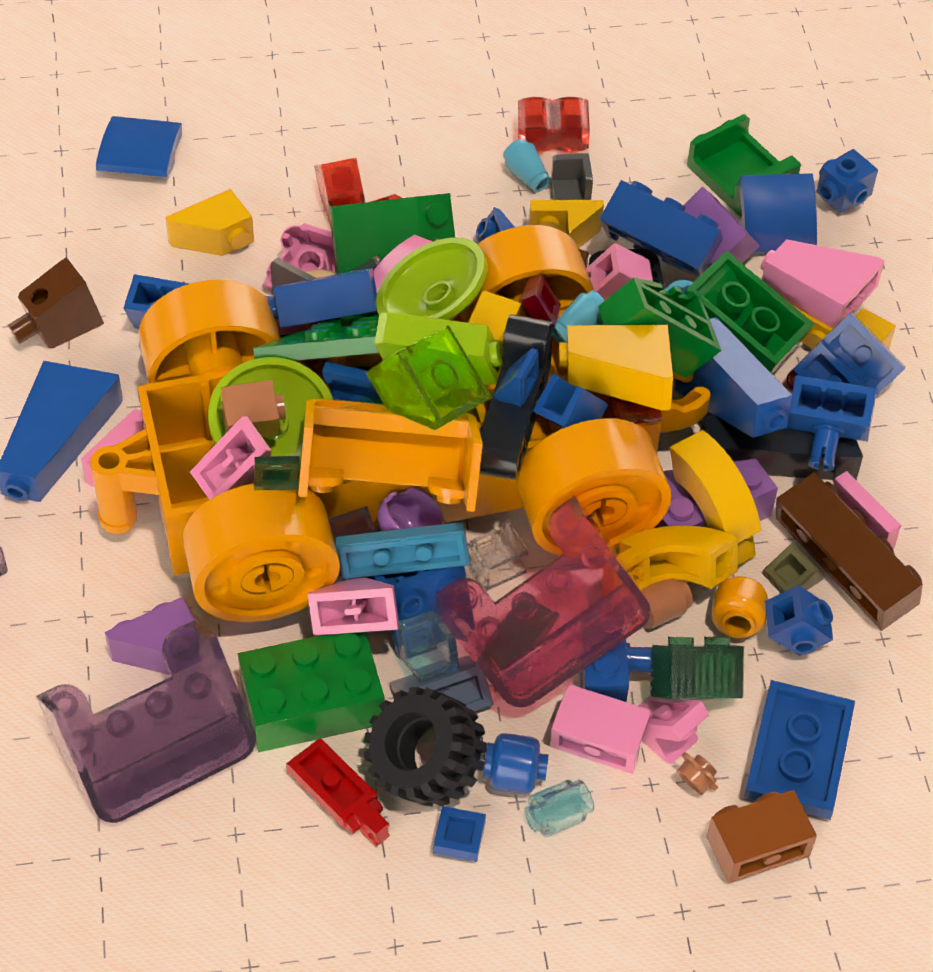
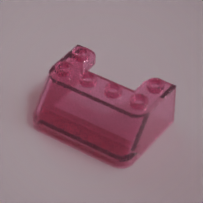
M575 495L556 508L548 522L549 532L563 554L495 602L479 582L470 578L457 579L435 594L441 620L501 697L514 707H527L534 704L637 632L647 623L650 617V605L646 596L612 544Z

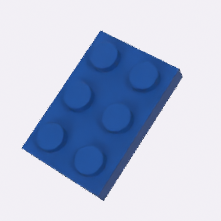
M771 680L744 798L756 801L759 797L769 792L782 794L794 790L806 814L831 820L855 700Z

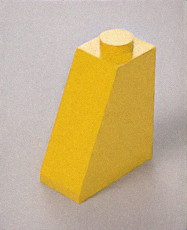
M668 325L567 326V342H559V368L567 367L568 383L575 387L579 386L586 390L662 411L671 410L673 373Z

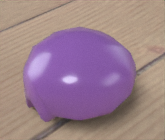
M413 486L400 493H397V491L390 493L380 503L377 511V522L381 532L445 524L442 510L435 500L424 491Z

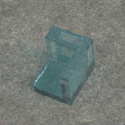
M435 610L399 622V628L396 629L400 658L419 682L423 683L460 669L455 634Z

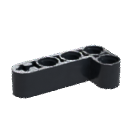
M510 314L508 317L503 340V364L480 434L483 445L479 474L516 481L519 478L523 459L526 455L537 413L533 412V409L546 387L552 358V321ZM531 348L537 349L539 353L538 380L522 407L496 400L494 394L507 370Z

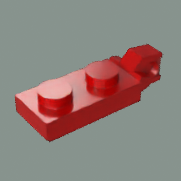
M321 738L317 739L286 763L287 772L351 834L360 830L362 835L376 847L390 837L388 833L390 825L379 814L383 811V806L378 801L377 793Z

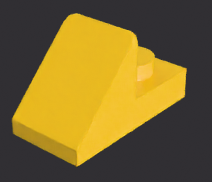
M530 200L528 225L548 226L563 231L580 248L601 231L602 224L599 218L603 213L604 200Z

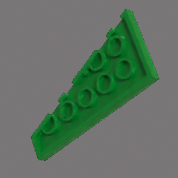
M378 311L318 321V324L311 326V328L254 347V359L279 357L295 361L379 353L374 344L379 320Z

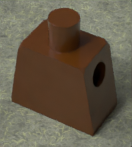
M66 257L19 292L18 299L26 314L9 323L7 327L19 345L38 334L48 348H55L100 327L104 322L86 281Z

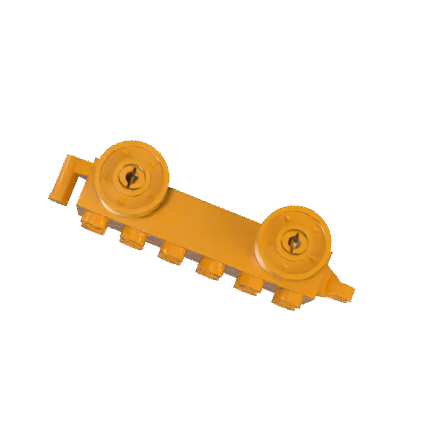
M540 225L510 228L482 240L477 245L487 258V276L477 298L460 316L462 322H469L483 290L521 303L527 279L542 273L561 304L558 314L559 318L580 293L587 294L594 290L577 244L563 231ZM206 280L184 285L157 300L147 310L139 326V342L148 384L137 386L144 430L114 446H104L97 449L90 458V467L98 504V520L101 527L107 532L113 534L126 533L130 531V528L137 521L134 492L157 495L173 575L190 573L195 599L203 610L215 617L235 622H258L284 617L308 607V593L310 591L335 583L340 571V562L335 546L336 537L381 532L377 522V511L380 503L393 491L400 493L412 486L343 479L342 484L334 486L332 492L319 493L308 489L307 497L298 496L299 485L284 482H260L228 490L209 500L190 471L215 446L208 424V408L212 393L219 381L230 370L254 359V347L280 339L268 299L252 286L231 280ZM521 306L520 316L526 317ZM552 336V358L547 383L552 374L568 382L567 367L559 368V343ZM380 353L295 360L315 372L324 383L322 370L326 362L392 376ZM672 371L673 378L684 383L690 382L694 377V373L684 378ZM325 383L331 393L329 383ZM496 384L405 398L404 406L461 411L472 414L477 419L481 434ZM695 387L685 397L672 400L671 410L662 411L586 390L608 403L601 419L584 421L562 428L537 414L518 480L479 474L475 512L466 511L464 499H462L460 504L441 503L436 500V495L428 491V487H413L419 488L435 500L442 510L445 523L524 508L535 541L540 547L550 553L566 557H587L619 549V540L637 532L653 529L667 513L672 495L657 455L660 432L680 430L697 424L708 412L711 394L705 387ZM300 471L293 473L298 483Z

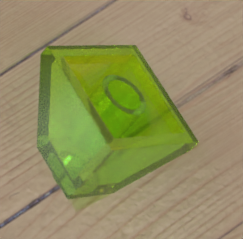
M449 325L395 352L366 372L367 377L387 410L433 430L441 428L492 398Z

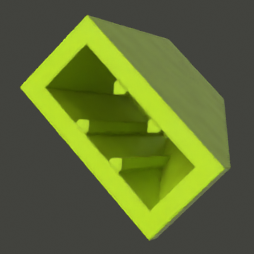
M383 312L379 315L374 344L392 377L407 380L405 398L497 383L499 366L503 364V347L499 341L495 342L487 325L393 312Z

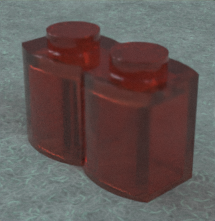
M528 97L518 100V139H526L528 143H533L537 152H544L553 148L564 152H578L589 148L590 123L587 99L581 97H562L551 100L544 97Z

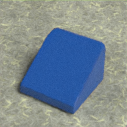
M531 348L507 370L494 394L496 400L522 407L538 380L539 353L537 349Z

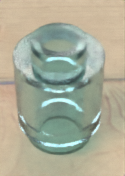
M567 779L528 797V806L525 807L524 812L531 829L534 832L540 831L543 836L549 837L585 821L587 815L594 812V802L589 789L582 780L578 779L572 782Z

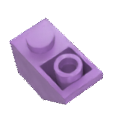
M183 597L170 603H161L154 607L152 611L132 620L121 621L105 632L109 656L112 661L170 675L208 657L205 634Z

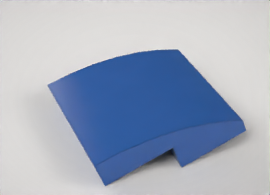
M112 116L100 144L96 160V170L168 177L175 164V148L182 137V123Z
M813 173L746 175L740 177L738 185L742 217L739 223L760 245L751 255H765L770 250L776 251L786 239L817 245V210Z
M850 312L793 370L799 376L877 388V396L905 370L906 366Z

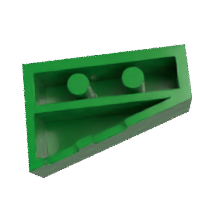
M633 277L598 306L603 320L602 325H668L672 371L684 378L690 376L722 351L698 291L692 290L689 294L685 295L682 294L681 288L676 286L666 291L662 290L661 283Z

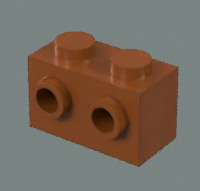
M791 790L782 794L778 792L766 793L759 797L755 803L739 808L737 805L722 808L711 817L706 837L727 882L731 883L810 856L817 834L795 791Z

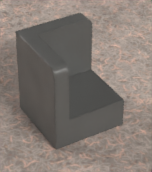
M589 153L558 154L552 157L550 186L553 200H591L593 174Z

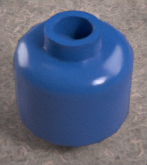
M501 733L496 737L494 743H487L483 777L490 778V784L495 790L529 794L535 789L537 780H546L549 754L540 753V743L535 737Z

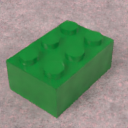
M366 632L319 635L237 653L240 681L258 753L371 728L373 725L369 721L373 714L379 716L382 712L379 706L385 701V697Z

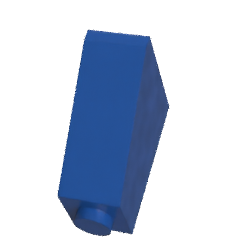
M373 267L278 285L273 288L274 295L268 296L270 309L274 318L279 319L280 328L377 310V289Z

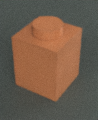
M272 380L221 387V409L226 433L241 417L247 416L262 438L278 436L279 420H286L283 395H275Z

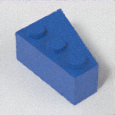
M621 180L599 218L607 237L617 241L620 236L634 243V249L641 248L653 251L657 256L661 257L663 262L700 277L707 269L723 240L721 230L717 228L719 224L703 214H699L696 218L684 212L685 206L672 198L666 197L662 201L652 196L653 191L638 181H633L632 184Z

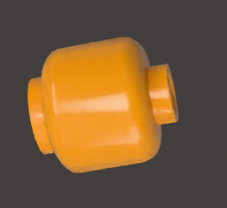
M742 576L731 577L720 583L714 593L712 620L717 629L725 635L734 638H747L761 631L766 622L765 601L768 600V595L763 585L754 579Z

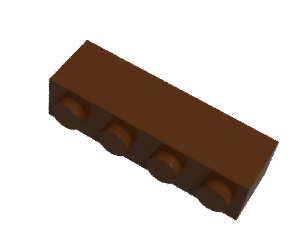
M813 472L776 498V520L881 631L920 604L923 584L918 572L910 565L905 566L895 556L890 543L881 536L877 537L868 528L863 515L856 509L851 510L841 500L838 490L832 483L824 482Z

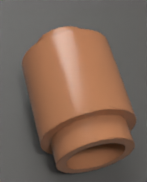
M674 578L651 584L632 595L628 603V611L636 624H641L645 629H652L684 615L686 609L692 606L693 597L686 581L675 580Z

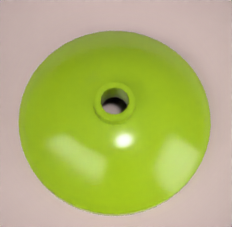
M458 237L436 240L414 250L398 262L383 280L376 298L378 314L393 312L444 320L455 319L473 303L483 287L488 272V262L485 254L475 242Z
M279 357L253 359L230 370L215 387L208 408V424L211 437L216 445L226 434L221 409V387L272 380L275 395H283L286 420H279L278 436L263 438L271 449L270 474L267 476L276 477L300 471L306 401L310 399H333L323 380L301 363Z

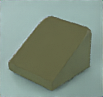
M793 542L762 570L782 592L797 585L808 590L826 577Z

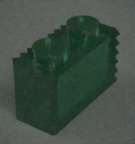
M668 636V645H652L651 651L653 654L650 657L652 660L650 665L652 669L650 674L652 678L650 694L652 697L666 699L744 698V646L730 645V637L704 636V644H694V637Z

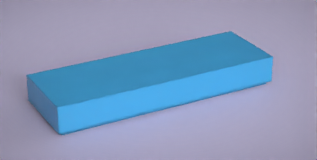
M464 522L336 537L335 546L343 580L470 565V554Z

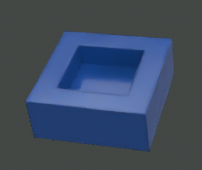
M442 806L433 845V854L478 862L486 824V814Z

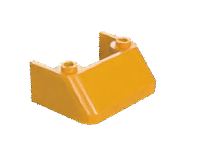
M333 399L307 400L298 496L307 497L308 489L319 493L332 492L333 487L341 485L343 479L428 487V491L436 495L437 501L446 504H460L462 499H464L466 511L475 512L483 445L477 419L474 415L461 411Z

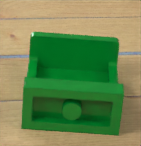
M742 114L732 120H727L721 126L696 136L690 142L687 167L740 218L742 217L738 181L741 176L799 174L801 163L793 155L778 161L751 136L748 131L750 118L746 114Z

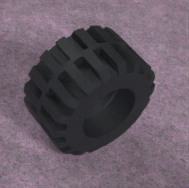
M410 687L408 693L402 690L394 693V701L385 700L379 706L382 710L380 715L373 714L369 723L373 725L371 733H365L364 742L369 743V749L364 751L365 761L372 763L367 769L370 776L378 779L377 785L382 790L423 806L433 807V804L444 806L450 804V798L460 799L465 795L463 788L465 786L471 788L477 782L474 774L476 770L482 771L485 764L484 761L480 760L481 753L487 752V743L481 741L480 737L486 733L483 725L475 722L478 719L477 714L467 708L463 702L427 687L426 689ZM434 726L436 745L433 754L424 765L417 768L415 749L418 740L426 730Z

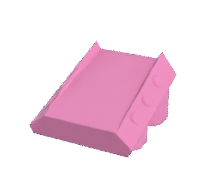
M305 223L300 226H289L283 231L280 238L283 249L278 258L304 272L323 269L337 274L331 231ZM270 262L266 271L267 278L262 287L272 292L270 270L272 262Z

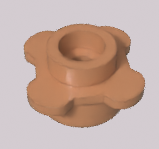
M684 752L681 756L685 761L676 770L681 779L700 795H703L708 788L716 791L718 789V786L715 784L717 780L714 777L717 773L716 769L701 755L697 754L693 758Z

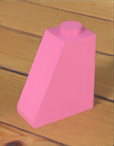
M786 239L776 251L770 250L764 257L761 264V270H763L762 280L794 307L834 328L850 312L854 313L878 287L884 260L875 256Z

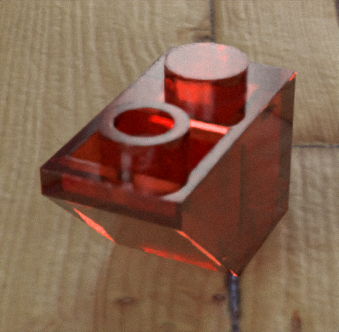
M356 157L314 165L321 202L330 227L329 207L365 202Z

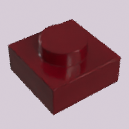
M542 273L527 279L521 298L524 314L526 317L552 321V328L555 327L561 306L560 302Z

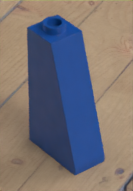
M717 317L710 318L722 351L696 370L690 382L684 383L676 379L675 390L685 397L695 387L707 388L711 394L708 411L752 438L787 428L792 401L791 393Z
M43 360L0 459V490L2 495L14 500L42 501L121 405L123 396L119 374Z

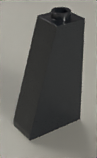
M716 415L704 416L701 420L700 431L704 430L715 439L733 462L756 459L769 476L806 478L815 472L821 479L834 480L847 471L857 480L863 459V454L857 440L840 437L835 456L834 470L823 471L825 454L821 456L819 470L808 465L815 436L813 432L789 429L787 425V428L752 438Z

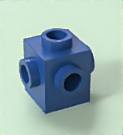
M853 148L836 159H830L823 164L819 171L820 176L816 193L825 202L842 213L852 206L861 205L872 195L878 169Z
M797 585L765 601L768 637L779 645L801 656L811 653L818 647L833 641L831 626L833 614L827 602L819 599L803 587Z

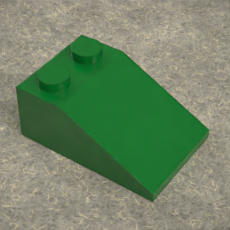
M450 193L329 207L337 274L372 267L374 270L394 248L413 235L432 242L436 241V239L455 237Z
M725 251L684 292L687 295L692 290L698 291L709 319L717 317L771 374L790 356L815 324L728 251Z

